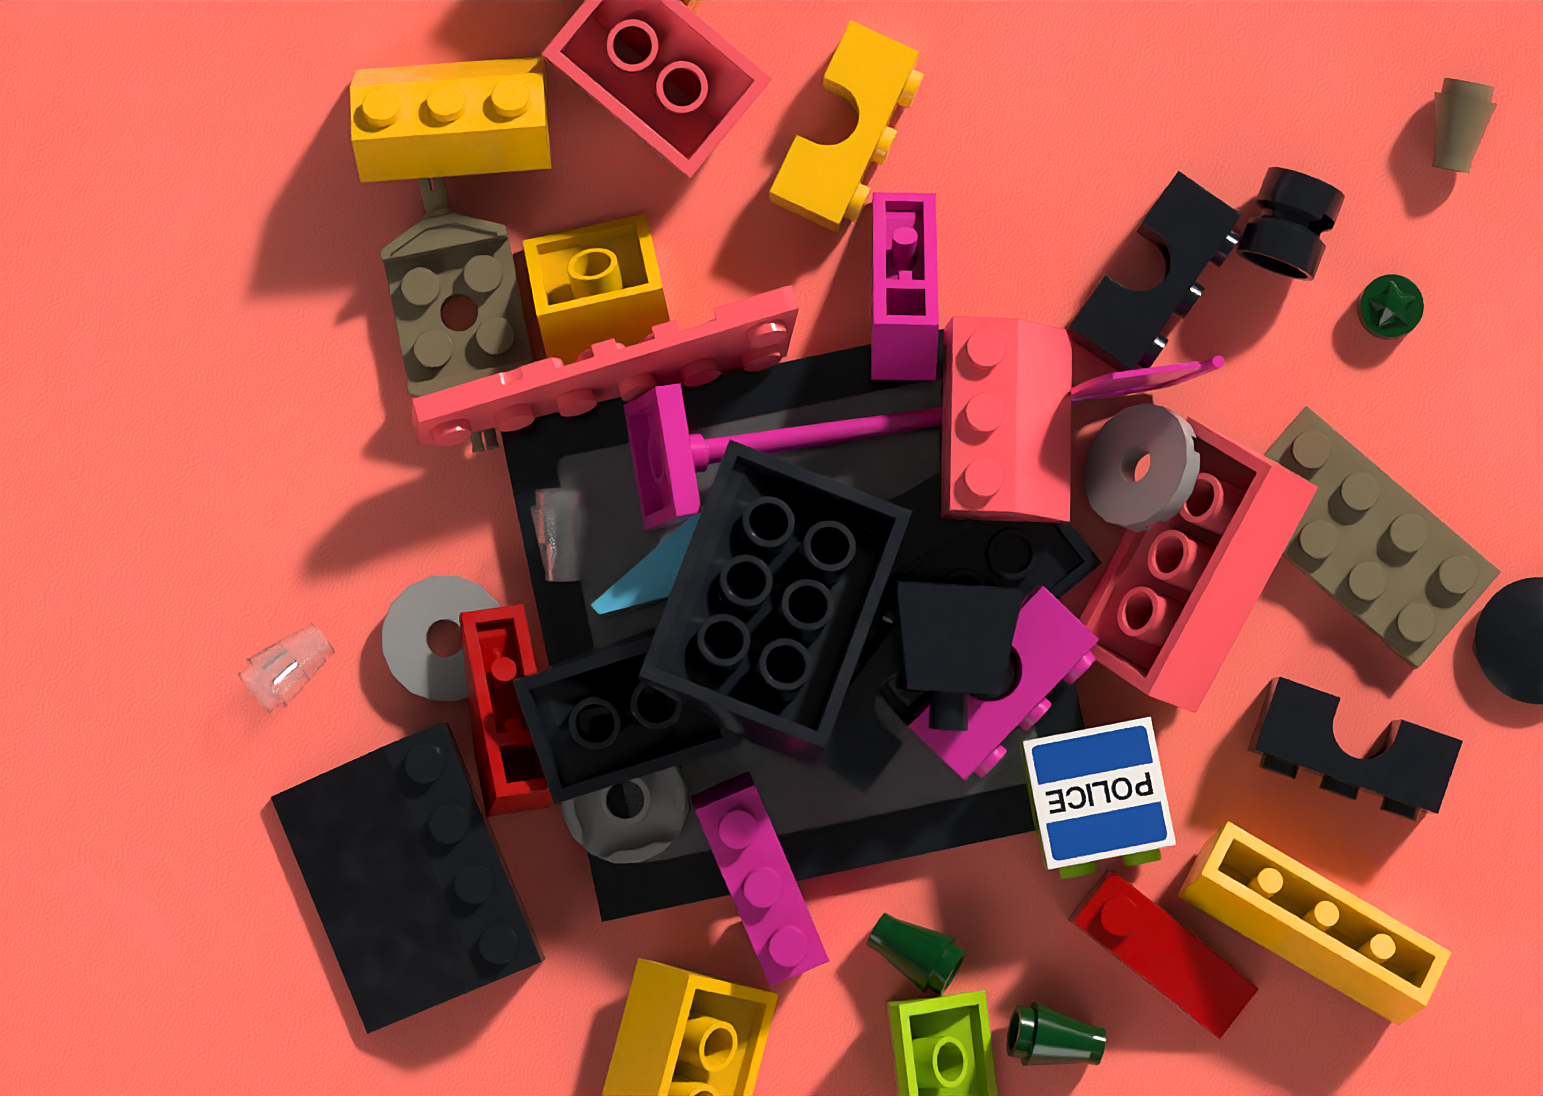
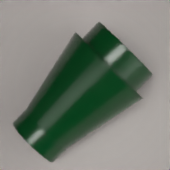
M886 912L883 913L876 923L866 944L881 954L923 993L930 989L941 996L950 986L967 953L966 950L955 945L956 937L897 919Z
M1033 1002L1030 1007L1017 1005L1013 1010L1007 1032L1006 1049L1008 1056L1020 1058L1023 1066L1090 1064L1098 1066L1105 1049L1106 1032L1103 1027L1089 1025Z

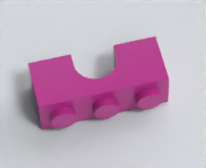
M1037 585L1022 600L1011 646L1016 659V676L1009 689L1002 695L992 699H977L970 696L968 731L928 728L930 697L904 724L964 781L972 772L982 778L1007 752L1000 743L1017 725L1024 731H1027L1050 708L1052 703L1045 696L1062 678L1071 685L1091 666L1096 656L1089 650L1099 639L1044 586Z
M748 771L690 796L696 815L770 987L829 962L830 960L750 772Z

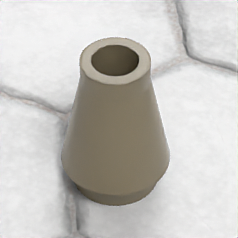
M1444 78L1441 93L1434 92L1435 154L1432 167L1470 174L1472 160L1497 106L1496 103L1491 102L1494 91L1493 86Z

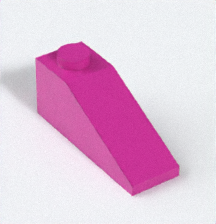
M873 192L871 379L936 381L939 332L936 193Z

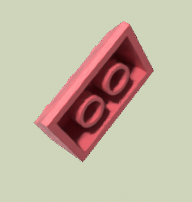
M585 0L541 53L547 62L687 179L693 176L772 80L769 75L680 0Z
M953 316L943 329L940 519L1044 523L1070 522L1071 396L1069 390L1072 383V331L1019 318Z

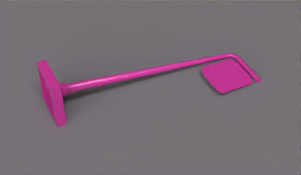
M1217 355L1202 362L1196 361L1106 374L1069 390L1071 404L1175 386L1223 367L1224 359L1222 356ZM680 383L654 387L623 405L644 531L668 528L702 512L696 473L705 472L709 464L721 463L729 440L769 455L942 426V407L704 439L701 434L689 435Z

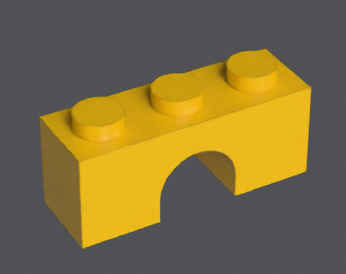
M850 20L823 77L822 89L840 96L852 106L857 116V127L846 140L835 145H820L796 134L770 189L769 202L836 233L839 232L845 218L856 223L871 191L870 187L861 184L872 161L881 166L884 164L898 131L888 127L898 104L908 109L910 108L925 74L915 70L920 52Z

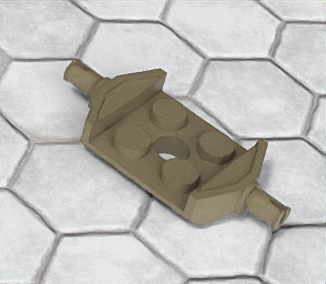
M433 177L434 191H432L430 178H418L426 211L423 214V219L380 250L381 259L385 265L408 380V394L413 398L534 363L507 228L503 224L455 213L453 208H449L450 204L444 177ZM456 297H465L472 300L478 309L475 323L464 331L450 330L444 325L442 320L444 306ZM495 427L472 433L470 438L473 453L485 451L481 435L483 431L488 450L499 448Z

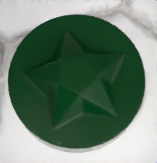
M1396 274L1383 275L1370 282L1360 294L1357 304L1358 317L1362 326L1371 335L1385 340H1394L1407 335L1419 324L1424 311V301L1419 288L1410 279Z

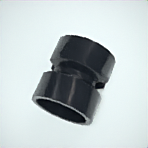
M1269 167L1255 201L1262 212L1260 215L1248 219L1236 253L1245 260L1271 272L1302 281H1312L1326 248V245L1320 239V234L1333 229L1345 195L1334 186L1307 174L1286 168Z

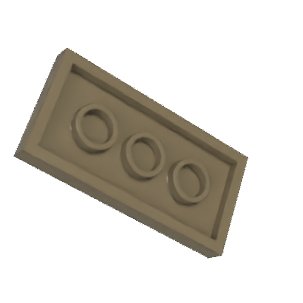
M1308 406L1300 411L1264 453L1265 457L1277 462L1318 487L1282 556L1414 669H1418L1501 573L1499 569Z

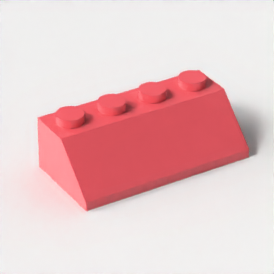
M1187 417L1186 421L1192 426L1196 438L1192 437L1194 451L1200 453V470L1192 494L1178 514L1167 522L1159 520L1155 524L1147 526L1151 529L1141 532L1126 531L1079 621L1099 639L1089 650L1096 656L1095 660L1145 694L1196 713L1318 487L1264 455L1191 417Z

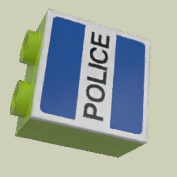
M1151 717L1019 742L1043 869L1058 868L1060 879L1073 878L1099 872L1096 860L1121 855L1124 867L1162 860L1160 848L1176 845Z

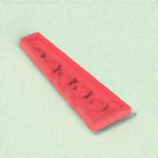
M792 285L713 308L714 319L692 328H679L676 320L653 326L652 334L644 337L638 344L626 348L621 343H615L614 338L593 344L590 349L578 355L576 363L564 366L561 359L550 357L508 372L497 373L412 399V425L418 446L432 442L439 447L453 446L468 440L474 432L494 427L503 432L515 431L530 425L536 417L556 412L565 417L576 416L592 410L597 405V402L621 397L623 401L630 402L657 386L683 382L685 386L694 387L715 380L721 372L742 367L748 372H757L773 367L780 362L781 358L787 357L799 310Z

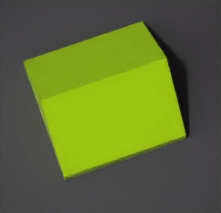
M986 990L886 1001L898 1096H998Z

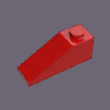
M524 604L462 612L459 615L472 737L486 817L549 808L553 800L512 682L514 679L537 671Z
M1106 869L1067 919L1219 1040L1259 990L1173 917L1113 870Z

